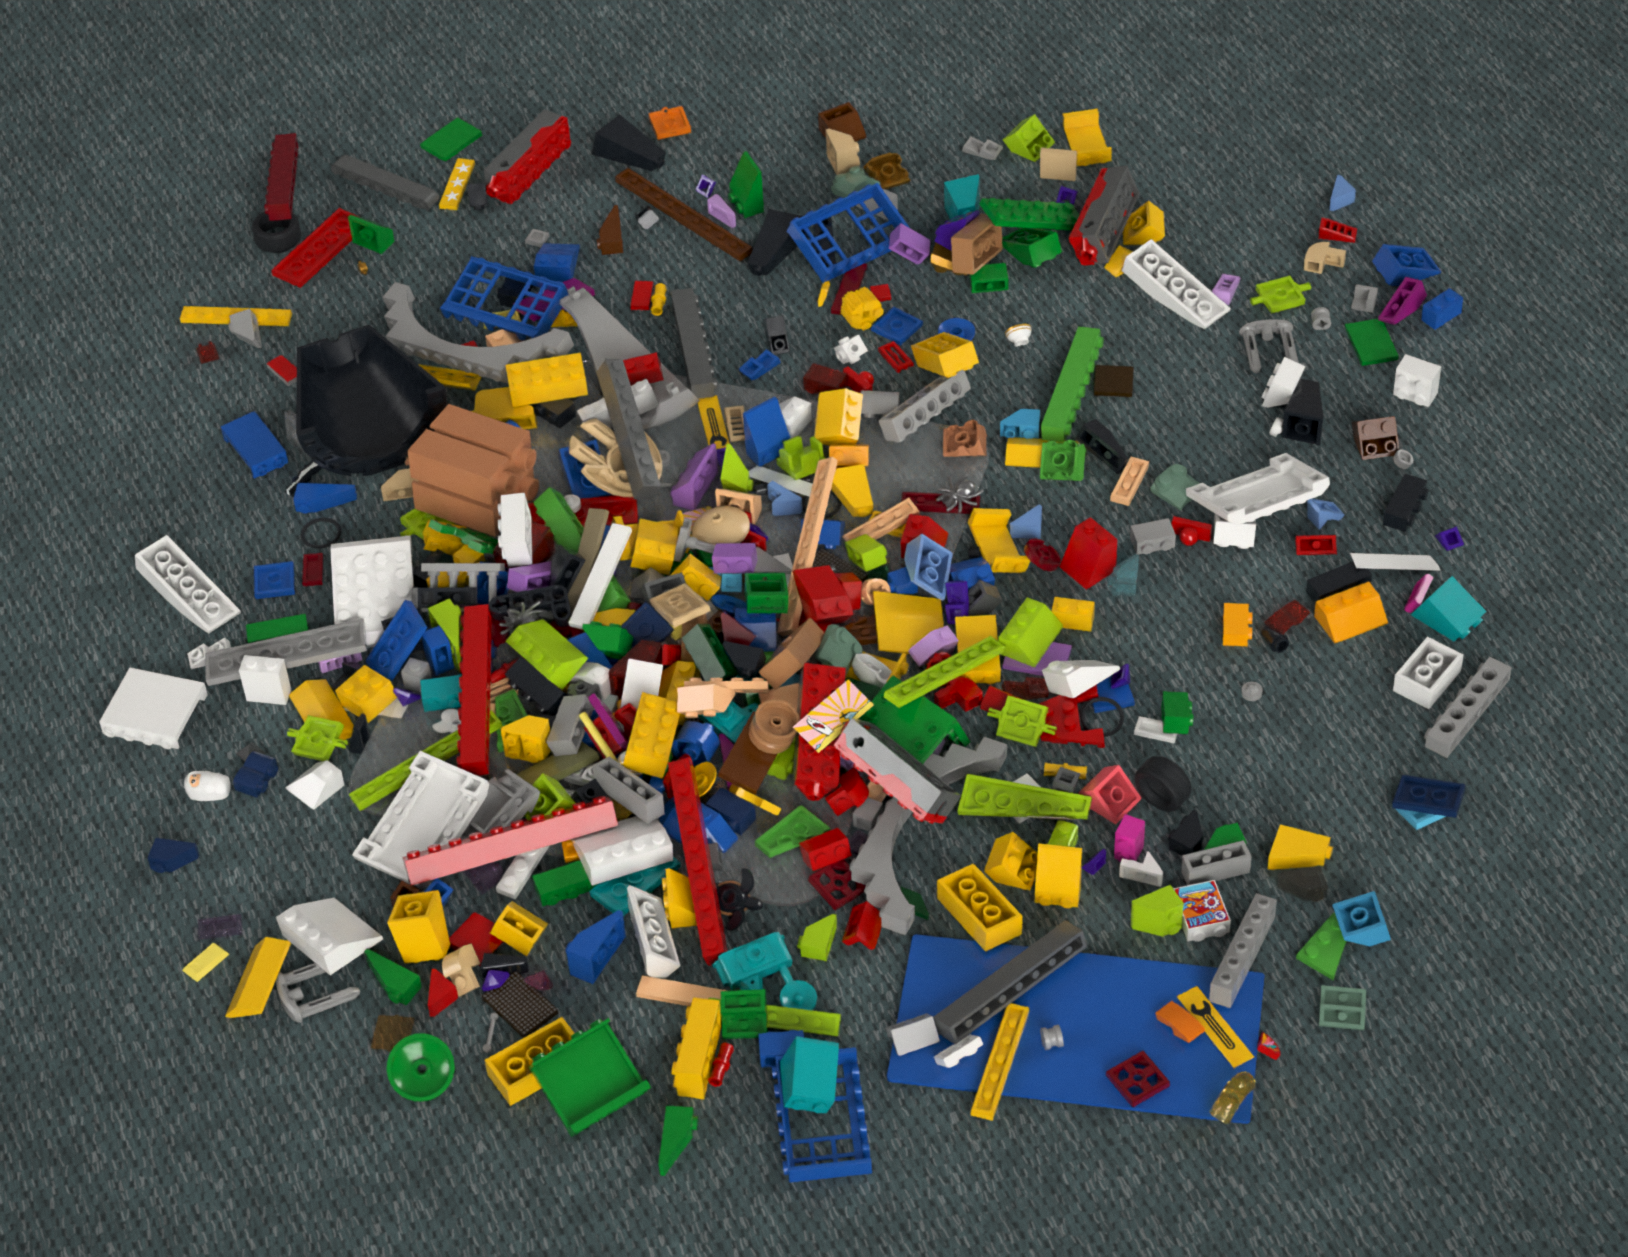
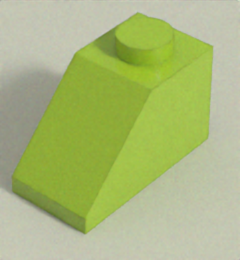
M831 914L805 928L803 936H799L797 946L801 949V957L827 961L837 929V915Z

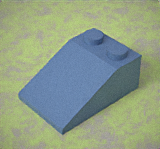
M920 534L906 546L904 560L911 582L943 601L946 596L945 583L948 582L953 553L927 536Z

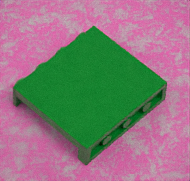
M601 1018L589 1025L591 1029L586 1032L579 1030L571 1035L572 1040L565 1044L563 1041L551 1047L552 1052L546 1055L544 1052L538 1054L532 1059L533 1063L529 1067L571 1137L648 1092L651 1088L647 1080H642L608 1024L610 1022L609 1018L604 1021Z

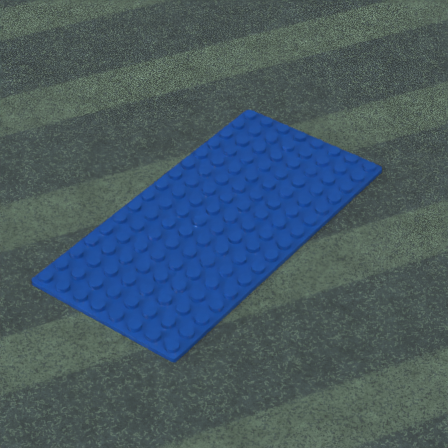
M914 935L910 947L897 1023L926 1013L934 1017L1028 947L1001 944L985 952L976 941ZM1078 953L1012 1002L1013 1004L1029 1007V1015L1002 1095L1248 1124L1251 1121L1265 976L1260 972L1249 971L1231 1008L1210 1002L1254 1056V1058L1233 1068L1205 1031L1188 1043L1175 1036L1172 1028L1158 1021L1155 1014L1171 1001L1189 1012L1177 996L1196 986L1209 1000L1211 982L1218 968ZM1006 1007L970 1033L971 1035L979 1036L983 1045L977 1048L976 1053L959 1059V1063L953 1067L948 1068L937 1065L934 1059L935 1055L954 1044L939 1034L940 1041L938 1043L900 1056L897 1055L893 1043L887 1080L893 1083L977 1092ZM1054 1025H1059L1064 1046H1053L1050 1050H1045L1041 1040L1040 1029L1044 1027L1050 1029ZM1144 1051L1170 1081V1086L1132 1108L1106 1077V1071ZM1138 1064L1134 1065L1136 1068L1144 1069L1147 1067ZM1125 1069L1118 1076L1120 1081L1129 1077ZM1156 1074L1147 1078L1151 1086L1156 1085L1158 1082ZM1135 1075L1133 1077L1136 1081L1142 1080L1141 1075ZM1135 1085L1127 1089L1133 1095H1139L1143 1092L1139 1086Z

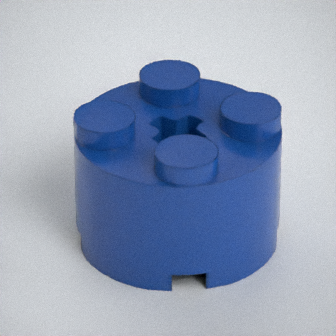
M685 721L673 741L671 748L673 755L679 759L683 754H688L691 756L694 767L703 762H710L720 745L719 738L713 731L714 727L707 722L702 724L694 721Z

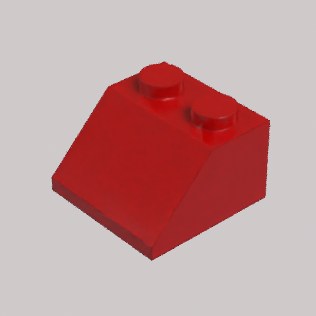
M909 514L900 542L901 558L904 559L907 544L920 534L927 536L945 548L949 533L929 516Z

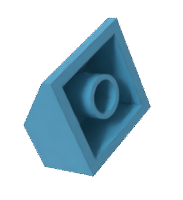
M1375 891L1332 904L1345 941L1373 946L1391 940Z

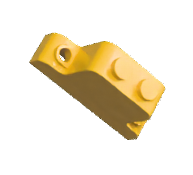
M509 387L481 390L476 394L475 407L471 412L504 423L512 420L525 430L537 428V419L531 405L512 407Z

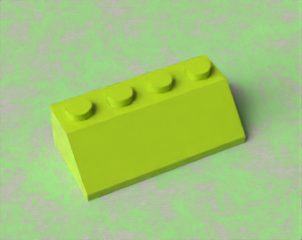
M544 619L519 625L506 640L514 650L562 690L588 659L587 656Z

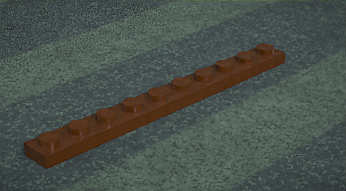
M627 168L615 176L618 184L738 261H742L752 253V246L631 169Z

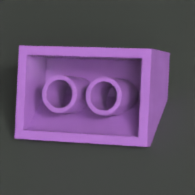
M711 444L696 452L694 457L688 461L687 468L680 474L679 481L671 489L674 506L696 510L718 473L716 444Z

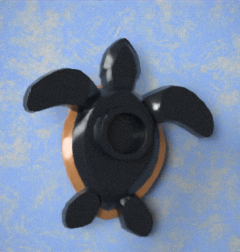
M746 868L741 870V884L736 881H725L717 884L715 881L721 914L732 916L725 927L728 931H734L744 922L747 909L758 911L764 907L761 900L751 897L749 894L754 887V878L751 871Z

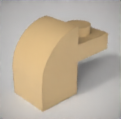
M1330 242L1315 243L1307 250L1304 270L1322 274L1325 264L1343 268L1346 250L1330 248Z
M472 944L465 945L451 952L442 961L444 977L451 978L452 983L456 986L459 997L480 987L472 970L473 967L480 964Z

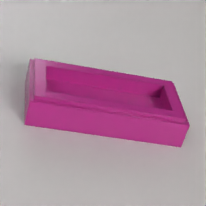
M1425 574L1416 582L1404 610L1406 612L1412 613L1421 605L1434 578L1430 574Z

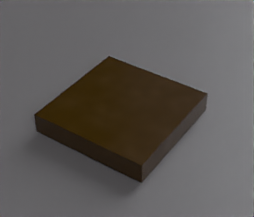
M1096 365L1094 396L1132 397L1134 367Z

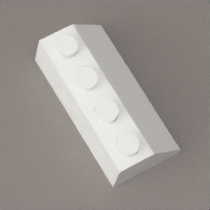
M647 379L631 386L639 415L658 406L653 389ZM604 398L577 410L581 423L597 418L609 428L613 427Z
M630 885L627 887L628 908L635 929V936L640 947V954L645 965V971L650 977L666 979L680 967V962L662 900L655 895Z

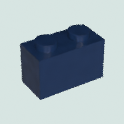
M722 787L706 803V806L718 812L733 832L740 836L756 820L754 805Z

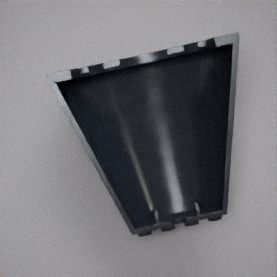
M366 325L341 333L334 341L325 338L297 347L296 435L304 452L320 467L346 476H351V473H362L363 476L383 472L404 464L405 460H407L406 456L408 458V449L426 429L435 432V429L430 428V424L446 407V388L372 326Z

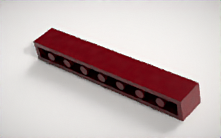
M296 133L275 135V142H272L266 203L264 205L265 213L269 214L270 221L292 218L299 152Z

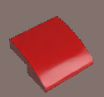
M475 912L449 938L450 947L454 950L472 944L480 962L479 966H481L484 953L493 954L503 941L490 933L494 923Z

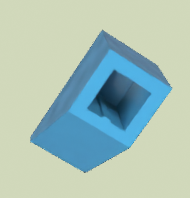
M1020 409L1000 422V436L1039 438L1040 410Z

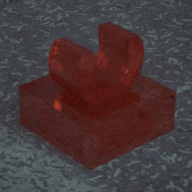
M208 341L209 345L202 346V344H199L198 348H196L201 364L219 359L215 344H212L211 341Z

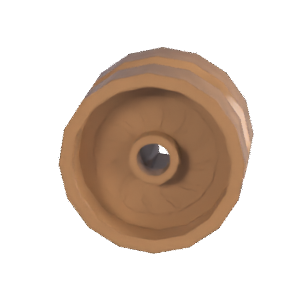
M771 699L764 701L758 706L749 726L751 742L765 753L778 754L790 748L797 733L793 728L800 721L797 710L783 700Z

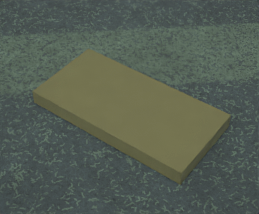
M581 742L577 754L552 755L516 775L531 785L542 773L560 781L598 761L600 758L595 750Z

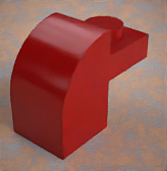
M965 677L954 678L947 682L946 688H942L934 693V704L942 709L957 702L967 712L981 705L983 700V691L975 682Z
M854 767L839 777L841 787L825 798L837 817L854 805L859 808L869 796L868 786Z

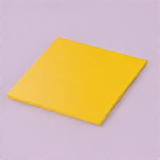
M873 591L878 651L909 654V649L927 634L944 627L940 599Z

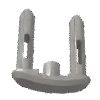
M1267 319L1246 323L1241 327L1239 334L1244 339L1250 370L1253 373L1257 374L1261 369L1254 337L1260 333L1264 341L1273 339V332L1281 334L1286 358L1299 363L1291 332L1293 330L1291 322Z
M316 963L285 974L279 972L276 978L277 992L281 1005L289 1017L298 1023H301L305 1017L355 999L360 995V989L358 987H349L298 1006L296 1002L304 999L301 988L297 987L288 990L287 987L326 971Z

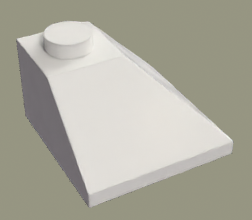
M326 760L314 764L285 788L314 810L344 786L341 770Z

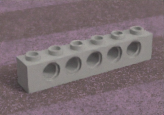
M960 370L956 372L955 376L949 378L942 375L878 420L885 440L895 441V443L905 440L908 434L916 432L919 426L928 423L929 419L939 415L941 410L953 405L956 399L964 397L965 393L971 389L965 371Z
M1489 657L1485 663L1482 662L1477 669V673L1474 676L1471 675L1468 679L1466 687L1458 691L1454 702L1450 701L1445 713L1437 717L1433 728H1428L1424 735V739H1426L1425 747L1448 758L1510 680L1512 667L1492 657Z
M1255 894L1211 982L1210 1002L1231 1008L1274 921L1277 899Z

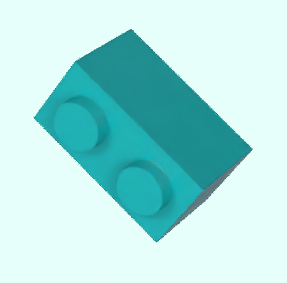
M461 675L420 680L424 712L461 707L459 703V692H462L459 685V677Z

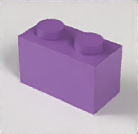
M900 223L890 233L889 249L915 264H921L929 255L930 239Z
M716 543L712 554L714 573H754L758 561L755 543Z

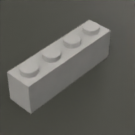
M610 756L593 765L594 779L598 781L606 794L647 824L665 814L663 794Z

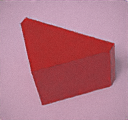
M853 572L834 573L849 596L852 610H860L862 581Z
M432 969L428 1009L430 1017H435L458 999L456 986L445 978L437 969Z

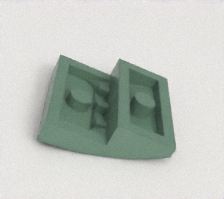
M1321 985L1319 1026L1364 1030L1366 989Z

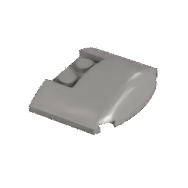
M509 769L504 771L507 774L506 776L498 780L493 777L488 781L487 797L460 837L461 840L469 838V835L475 832H482V834L490 832V829L496 826H502L503 828L511 826V822L520 820L527 811L532 813L540 791Z

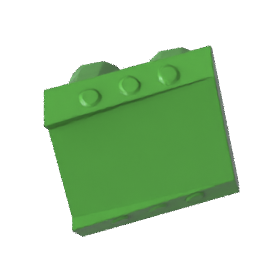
M1066 440L1064 443H1057L1055 441L1043 442L1040 479L1082 481L1084 478L1085 445L1077 444L1074 440Z

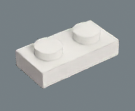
M969 1034L958 1043L935 1055L934 1059L937 1065L948 1068L953 1067L959 1063V1059L976 1053L977 1048L983 1045L982 1040L979 1036Z

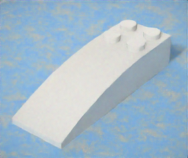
M1152 239L1125 258L1122 268L1123 273L1152 298L1203 329L1209 327L1231 310L1230 307Z
M167 535L135 554L136 569L171 605L208 634L241 613L235 604Z

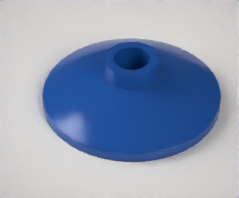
M951 318L940 324L938 334L946 332L971 341L975 336V327L966 319Z
M713 595L711 598V602L716 607L731 616H734L735 608H746V602L732 596Z

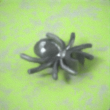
M965 474L957 481L955 488L950 476L949 485L951 490L946 488L937 489V491L948 492L936 499L937 501L942 500L943 504L947 507V512L957 506V503L959 504L958 513L962 511V502L977 506L976 502L969 500L980 495L984 490L981 489L973 493L975 483L971 480H964L969 476L968 474Z
M537 601L525 611V604L521 602V612L510 608L507 611L509 617L503 616L506 623H499V626L508 628L501 631L500 634H506L512 629L514 632L519 625L538 621L539 616L536 613L546 614L547 610H532L541 603Z

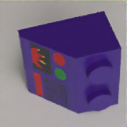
M975 210L956 216L949 221L947 220L943 225H939L935 232L937 235L935 242L952 251L951 237L975 219L980 211Z

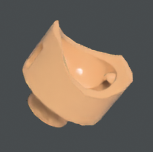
M868 579L862 583L861 599L867 605L874 606L873 591L891 593L890 586L885 580Z

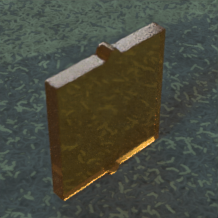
M379 1015L371 1048L386 1049L390 1052L400 1040L411 1035L415 1018L399 1017V1015Z

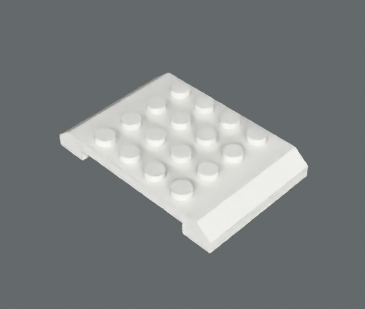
M1284 453L1270 458V466L1212 487L1204 483L1186 488V495L1228 522L1240 525L1246 522H1253L1259 517L1269 516L1273 512L1286 510L1292 505L1302 504L1306 500L1320 496L1328 488L1330 482L1328 476Z
M411 536L331 544L334 623L339 624L363 618L366 629L367 648L375 647L384 633L381 621L394 617L405 600L412 601L414 582Z
M422 751L418 753L410 765L411 774L368 839L363 838L352 854L356 860L408 884L410 883L402 857L407 856L406 853L413 850L422 852L428 850L427 847L440 844L442 846L449 844L448 841L451 839L460 838L487 797L489 783L486 779ZM433 880L419 883L415 886L422 890L429 886Z

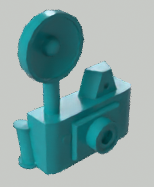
M731 701L725 712L716 713L714 717H706L700 714L698 718L704 723L711 724L716 733L724 734L734 745L752 712H756L759 705L753 703L742 709Z
M779 932L771 933L719 955L718 960L712 964L719 974L723 987L729 985L731 990L737 988L741 990L763 989L762 978L780 971L786 983L780 993L781 1007L814 1010L817 1003L816 990L811 984L806 981L793 980L788 970V967L792 966V956L784 942V935H780Z

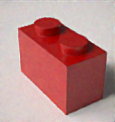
M657 352L623 360L631 386L645 379L648 380L649 384L664 380L662 365Z
M839 828L799 843L803 861L812 871L852 856L848 838Z

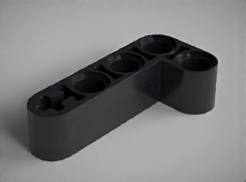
M562 585L496 596L489 602L491 615L498 621L505 620L503 616L509 617L507 605H510L511 609L521 612V607H515L514 605L518 602H524L526 611L538 598L543 599V601L532 610L543 609L547 610V612L552 611L554 622L557 626H569V620L572 616L567 590ZM558 594L563 595L561 599L554 598ZM560 613H566V614H567V615H566L565 617H563V618L558 617V615H559Z

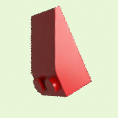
M829 565L792 571L806 621L811 618L816 624L830 621L832 625L844 623L853 615L849 596Z

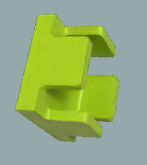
M796 436L784 441V449H779L780 457L776 458L777 465L794 480L815 473L818 461L826 459L823 454L822 443L814 436L809 438L810 445L803 448L802 438Z

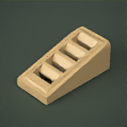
M744 406L724 408L730 442L745 441V434L733 436V434L744 433ZM734 428H743L741 430H732Z

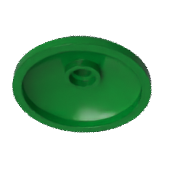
M413 1034L403 1038L391 1050L387 1061V1076L393 1089L402 1097L416 1102L429 1101L444 1093L451 1084L455 1071L454 1058L449 1047L442 1040L430 1034ZM420 1065L426 1066L424 1073L418 1071Z

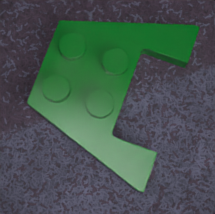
M430 520L428 527L440 533L451 534L461 538L462 543L479 553H493L496 555L502 553L503 547H499L498 540L485 533L463 527L459 529L448 523L443 525L436 520Z

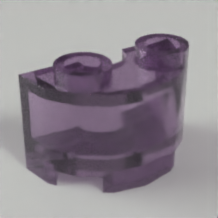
M491 862L461 871L472 881L475 888L481 894L497 886L502 878L501 875L504 873L498 862Z

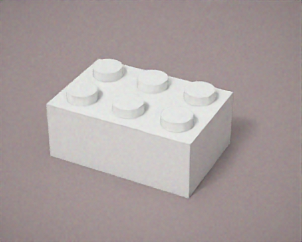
M525 493L501 495V503L498 504V513L501 516V519L498 520V528L501 535L498 536V543L500 548L503 547V560H507L508 567L531 565L532 517Z
M1427 637L1395 674L1393 691L1430 709L1461 672L1463 654Z

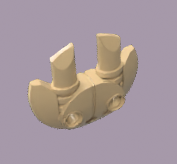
M597 418L582 423L580 427L606 445V449L609 450L606 456L599 455L572 435L569 442V454L585 465L581 470L582 474L595 486L610 494L633 497L614 431ZM645 432L658 479H660L662 474L661 455L656 444Z

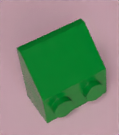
M348 216L353 243L383 254L395 242L393 230L389 227L362 217Z

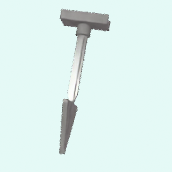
M684 518L673 561L681 562L687 548L699 549L713 554L715 545L690 536L691 519ZM756 547L758 561L754 573L791 574L792 569L761 548Z

